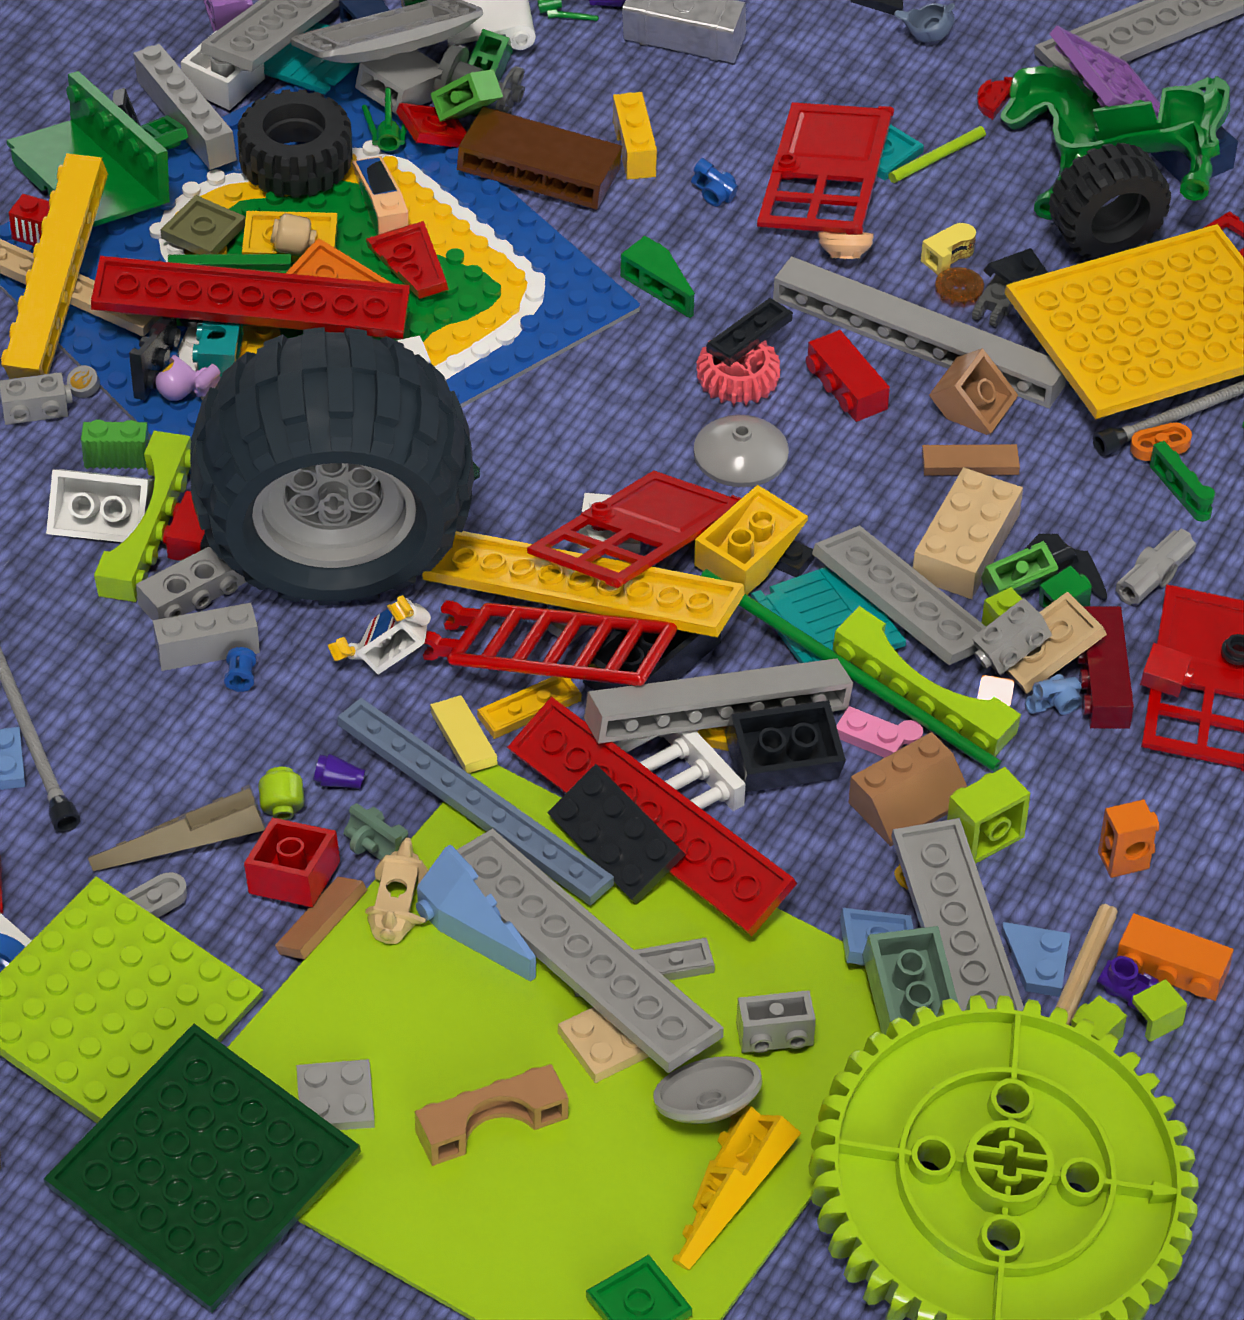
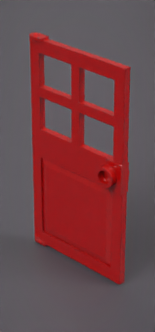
M792 102L757 220V227L862 235L888 130L894 115V108L888 106L871 108ZM781 179H817L814 193L778 190ZM827 180L863 182L860 195L824 194ZM775 201L810 203L807 218L771 215ZM821 204L856 207L853 221L817 219Z
M653 470L606 500L593 503L581 515L527 547V553L605 581L606 585L619 588L696 539L742 498L734 495L730 497ZM587 525H591L594 530H609L616 534L602 542L577 533V531ZM632 538L657 548L649 554L642 556L617 546ZM562 540H567L590 548V550L579 557H574L554 550L551 547ZM606 554L632 564L618 573L591 562Z
M1166 584L1157 644L1192 655L1189 667L1195 669L1189 688L1204 691L1201 711L1160 703L1162 692L1150 688L1141 747L1241 768L1240 771H1244V754L1207 746L1210 726L1244 733V720L1212 714L1214 693L1244 699V665L1231 664L1221 654V647L1226 639L1234 634L1244 635V600ZM1158 715L1199 723L1196 744L1155 735Z

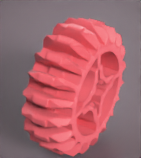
M766 340L731 366L726 365L708 353L706 347H702L696 365L698 383L702 386V390L708 392L710 398L719 397L721 403L731 401L733 406L736 402H742L746 406L748 401L752 400L758 403L761 397L768 398L769 393L775 391L781 371L779 355H776L774 347L767 345Z

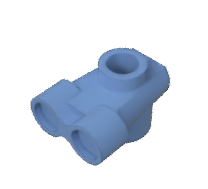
M1062 674L1035 682L1032 688L1033 694L1025 699L1026 709L1030 714H1034L1055 706L1061 715L1069 714L1082 704L1083 699L1079 695L1082 689L1081 683L1076 677L1064 678Z

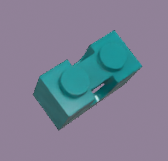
M203 320V323H197L196 339L199 341V344L193 345L192 360L193 363H198V370L204 367L208 368L211 364H214L219 368L221 372L219 376L222 377V373L240 358L244 335L243 324Z

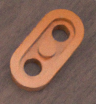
M1168 423L1143 429L1133 434L1130 451L1137 459L1151 461L1153 444L1165 441L1173 451H1176L1178 454L1184 453L1190 448L1192 432L1186 425L1181 423Z

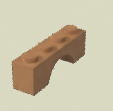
M552 1064L541 1068H531L515 1077L497 1080L486 1087L462 1092L454 1098L439 1103L427 1104L422 1109L415 1111V1131L431 1165L434 1166L465 1155L470 1134L477 1126L487 1120L501 1117L514 1118L537 1130L568 1119V1095Z

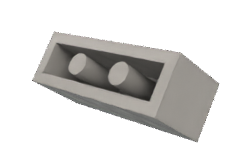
M251 603L153 620L155 647L161 671L225 660L228 651L236 647H245L252 650L255 654L260 653L258 626Z

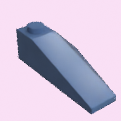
M452 845L445 847L417 886L418 902L416 903V909L419 915L425 918L426 921L429 920L438 931L526 980L532 981L536 978V956L512 922L507 921L503 923L501 914L496 907L497 901L492 894L486 897L483 895L474 882L479 876L472 866Z

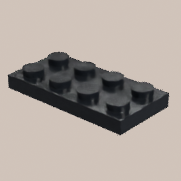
M597 764L547 812L598 866L614 876V882L636 904L686 855Z

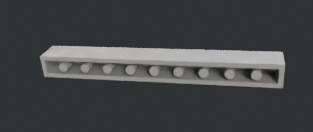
M791 256L774 278L773 300L944 368L949 369L957 357L983 348L1016 391L1018 397L1050 409L1065 387L1066 378L1050 356Z

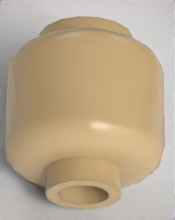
M285 213L280 217V220H274L270 243H274L275 250L279 253L301 257L306 252V249L315 242L316 231L311 230L309 218Z

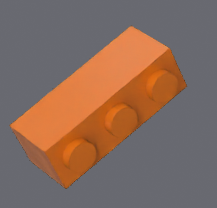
M1133 913L1119 942L1117 957L1126 956L1131 958L1138 966V973L1142 975L1145 972L1158 979L1159 982L1166 979L1172 986L1189 991L1196 996L1216 1001L1230 970L1234 949Z

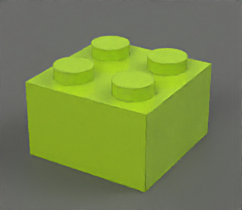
M1006 767L994 773L985 774L979 781L966 788L957 789L949 798L947 820L960 818L975 864L1025 837L1031 793Z

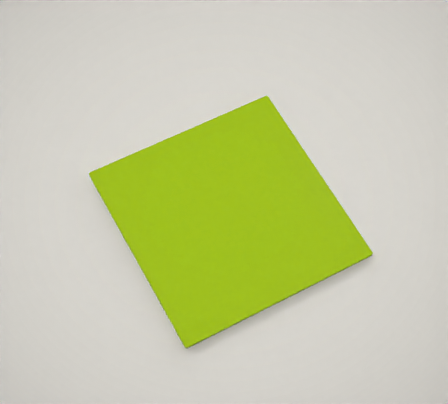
M499 765L468 773L593 861L547 813L561 797ZM444 801L411 838L413 853L418 855L419 859L422 860L429 870L445 847L452 845L457 850L487 831ZM669 873L637 904L615 882L607 892L592 905H589L552 879L633 950L707 938L715 964L714 973L670 980V982L724 1028L723 1038L676 1069L695 1061L724 1056L740 1057L754 1062L761 1071L762 1086L755 1098L747 1106H752L761 1115L783 1116L801 1132L800 1136L690 1270L677 1265L672 1259L674 1255L680 1253L687 1239L682 1234L686 1225H692L697 1214V1211L693 1208L694 1201L709 1161L714 1160L721 1150L722 1146L717 1141L719 1135L723 1131H728L732 1119L728 1117L713 1123L694 1124L674 1121L662 1115L655 1106L653 1094L660 1081L671 1072H666L651 1057L594 1083L558 1034L559 1023L593 1006L581 996L575 997L574 990L537 957L536 978L528 981L438 931L429 920L422 924H415L397 944H386L376 940L368 922V914L365 911L367 908L375 906L380 880L375 879L370 884L366 893L309 956L304 959L227 1047L298 1100L296 1065L369 1059L375 1127L340 1130L360 1145L361 1153L298 1221L468 1319L603 1320L586 1298V1290L649 1254L692 1307V1316L685 1320H723L811 1200L810 1193L816 1180L809 1173V1162L814 1152L811 1146V1139L815 1126L819 1123L818 1114L821 1104L829 1096V1090L834 1077L839 1072H844L848 1057L853 1052L864 1050L869 1036L875 1032H882L865 966L846 962L843 941L778 908L774 910L751 937ZM417 877L410 913L420 916L416 909V903L418 902ZM391 882L386 887L388 892L391 893V897L397 898L407 890L406 886L401 882ZM810 991L816 1019L813 1045L798 1049L782 1048L761 1053H742L736 1025L738 998ZM552 1064L568 1095V1119L537 1130L514 1118L501 1117L487 1120L477 1126L470 1134L465 1155L434 1166L431 1165L415 1131L416 1110L422 1109L430 1103H439L454 1098L465 1091H474L486 1087L497 1080L515 1077L531 1068H541Z

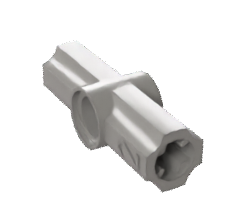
M1182 528L1178 531L1173 530L1155 548L1151 546L1146 547L1137 558L1135 566L1116 584L1115 591L1119 594L1121 600L1128 605L1139 604L1158 585L1165 587L1166 584H1169L1178 566L1195 551L1196 543L1193 541L1191 534Z

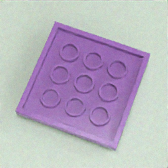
M1058 25L1052 30L1050 36L1057 43L1055 45L1056 50L1064 57L1070 59L1069 66L1085 78L1083 84L1092 92L1097 93L1099 96L1097 101L1102 107L1105 105L1110 107L1132 104L1136 100L1151 101L1156 118L1158 119L1160 102L1126 61Z

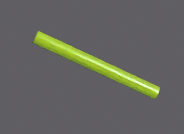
M978 126L888 174L890 181L896 183L985 137V129L982 126Z

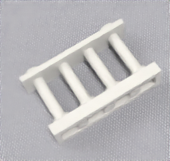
M696 730L657 735L664 737L671 746L640 762L650 771H653L678 757L684 758L691 767L666 780V783L678 790L697 779L704 780L712 789L690 800L701 809L718 800L725 802L732 811L744 806L746 784ZM657 736L621 740L617 743L613 741V743L627 753Z

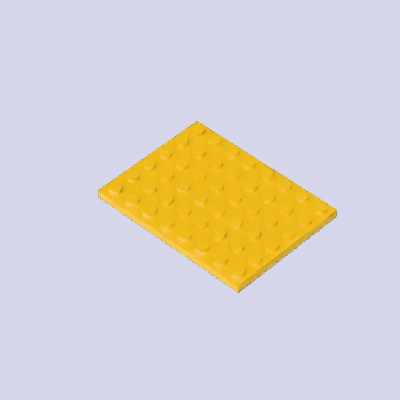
M1218 224L1006 285L1004 294L1095 419L1244 375V257Z

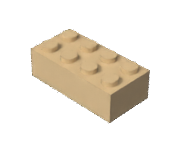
M963 467L914 552L913 568L936 587L973 599L982 583L981 576L984 573L985 566L993 563L1020 515L1023 487Z

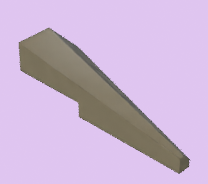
M249 784L242 787L241 791L224 798H217L210 804L186 812L144 831L142 836L127 842L122 841L116 844L115 847L98 854H93L88 857L92 870L97 871L264 831L265 823Z

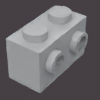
M809 990L738 998L736 1025L742 1053H761L782 1048L798 1049L814 1044L816 1019Z

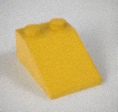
M757 485L695 539L694 565L702 571L708 569L725 581L743 584L744 592L748 595L766 579L808 521V516Z

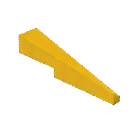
M745 1106L730 1116L732 1121L728 1131L721 1132L717 1140L722 1146L721 1150L714 1160L709 1161L694 1201L693 1208L697 1211L692 1225H686L682 1234L687 1239L680 1253L674 1255L672 1259L677 1265L686 1270L691 1269L800 1136L801 1132L783 1116L761 1115L752 1106Z

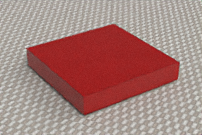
M407 103L398 104L396 113L416 143L459 148L467 132L458 119L440 121L435 107Z

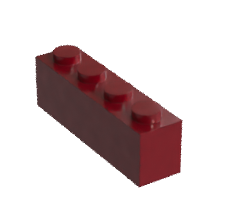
M1083 606L1103 626L1107 634L1076 657L1077 664L1083 665V669H1080L1079 673L1082 690L1086 691V695L1082 697L1083 715H1088L1090 728L1130 729L1134 705L1121 606Z

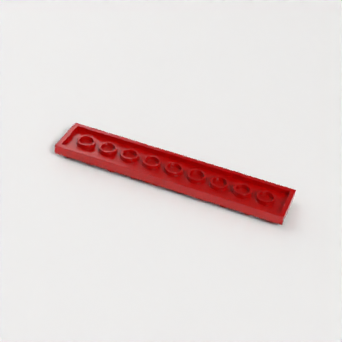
M100 256L91 297V310L300 330L325 327V332L344 333L345 328L366 330L367 336H387L389 338L403 339L410 285Z
M552 696L507 747L512 754L565 794L597 764L686 854L668 873L751 937L797 885L796 880L616 744L613 742L598 744L587 723Z

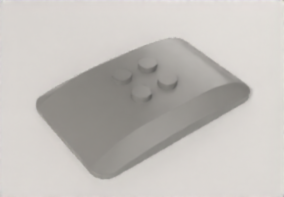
M427 0L301 33L291 38V44L319 58L334 62L359 63L382 60L391 57V55L416 51L418 48L447 40L462 32L483 15V10L481 7L463 0Z

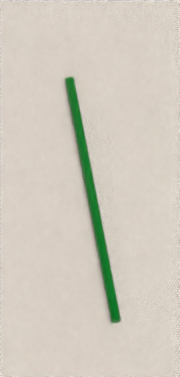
M705 569L700 575L723 580L708 569ZM745 594L738 605L821 660L838 658L852 680L991 771L995 772L999 768L1001 760L748 595Z

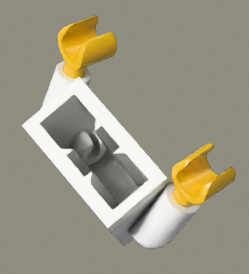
M401 595L397 598V602L387 605L388 609L372 619L360 643L348 644L346 637H341L336 642L327 646L335 661L346 657L352 660H364L377 674H380L425 643L427 624L431 620L430 613L420 604H413L408 598Z

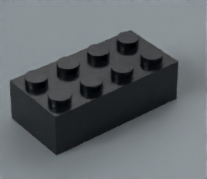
M616 629L608 635L588 667L605 669L628 631ZM677 630L644 684L679 679L721 643V633L717 638ZM643 632L620 668V671L636 672L659 634ZM583 680V683L594 691L632 686Z

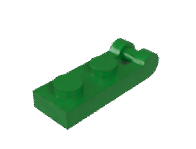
M1165 441L1153 444L1150 468L1194 519L1202 522L1209 520L1212 514L1211 504L1215 498L1214 489L1209 486H1203L1198 480L1197 475L1188 469L1181 461L1179 454L1173 451Z

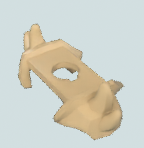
M409 837L404 839L398 851L393 852L391 855H385L376 866L375 878L380 880L375 906H371L365 911L368 914V922L375 939L386 944H397L415 924H422L426 921L425 918L410 913L417 877L419 884L429 870L422 860L419 859L418 855L413 853V846ZM391 882H401L406 886L407 890L397 898L391 897V893L388 892L386 887Z

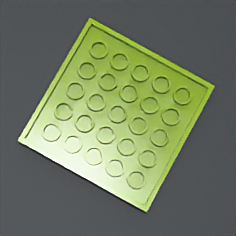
M95 876L0 972V1056L98 1123L194 1023L221 1042L263 997V989Z

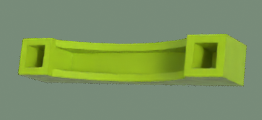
M153 431L144 453L148 475L155 476L152 498L142 520L127 539L112 551L103 552L94 574L99 597L131 602L137 601L136 584L147 579L150 566L156 564L158 547L160 542L163 541L165 527L168 525L170 517H173L174 507L178 502L180 492L184 493L186 490L187 475L190 470V436Z
M861 606L835 630L832 650L838 655L850 661L996 757L1017 734L1021 718L1019 712L995 696L991 700L964 696L945 689L922 676L908 665L891 646L884 633L886 623Z

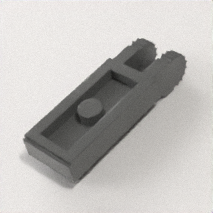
M995 274L974 306L972 319L979 321L986 310H990L992 313L989 324L997 327L1003 317L1007 316L1013 308V305L1004 294L1006 285L1009 283Z

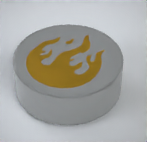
M83 365L74 368L68 374L67 384H70L71 393L74 396L86 398L98 390L100 379L95 369Z

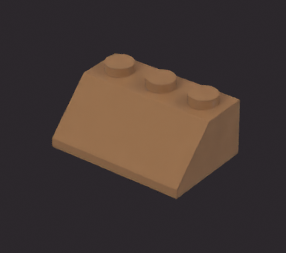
M930 732L851 776L848 803L891 847L894 845L891 838L893 829L933 823L948 814L950 796L957 789L966 788L967 785L954 754Z

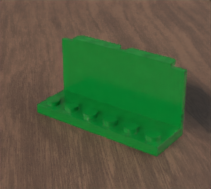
M79 71L68 74L69 86L66 88V92L70 101L71 120L7 140V146L11 148L14 165L41 191L48 189L49 197L51 192L56 190L58 168L60 165H63L66 153L101 157L108 176L93 223L94 227L170 202L168 151Z

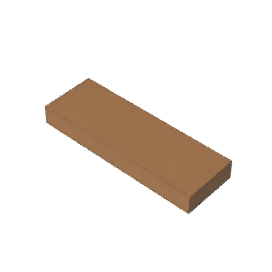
M1017 444L922 445L921 453L924 476L959 475L963 467L985 475H1019L1020 464Z
M338 876L319 896L315 905L309 907L276 943L275 947L279 954L306 959L366 893L367 888L364 882Z

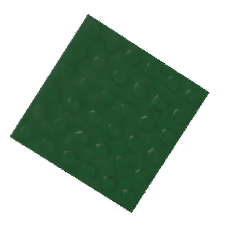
M194 1023L46 1175L44 1182L48 1188L213 1313L361 1153V1148L350 1137Z

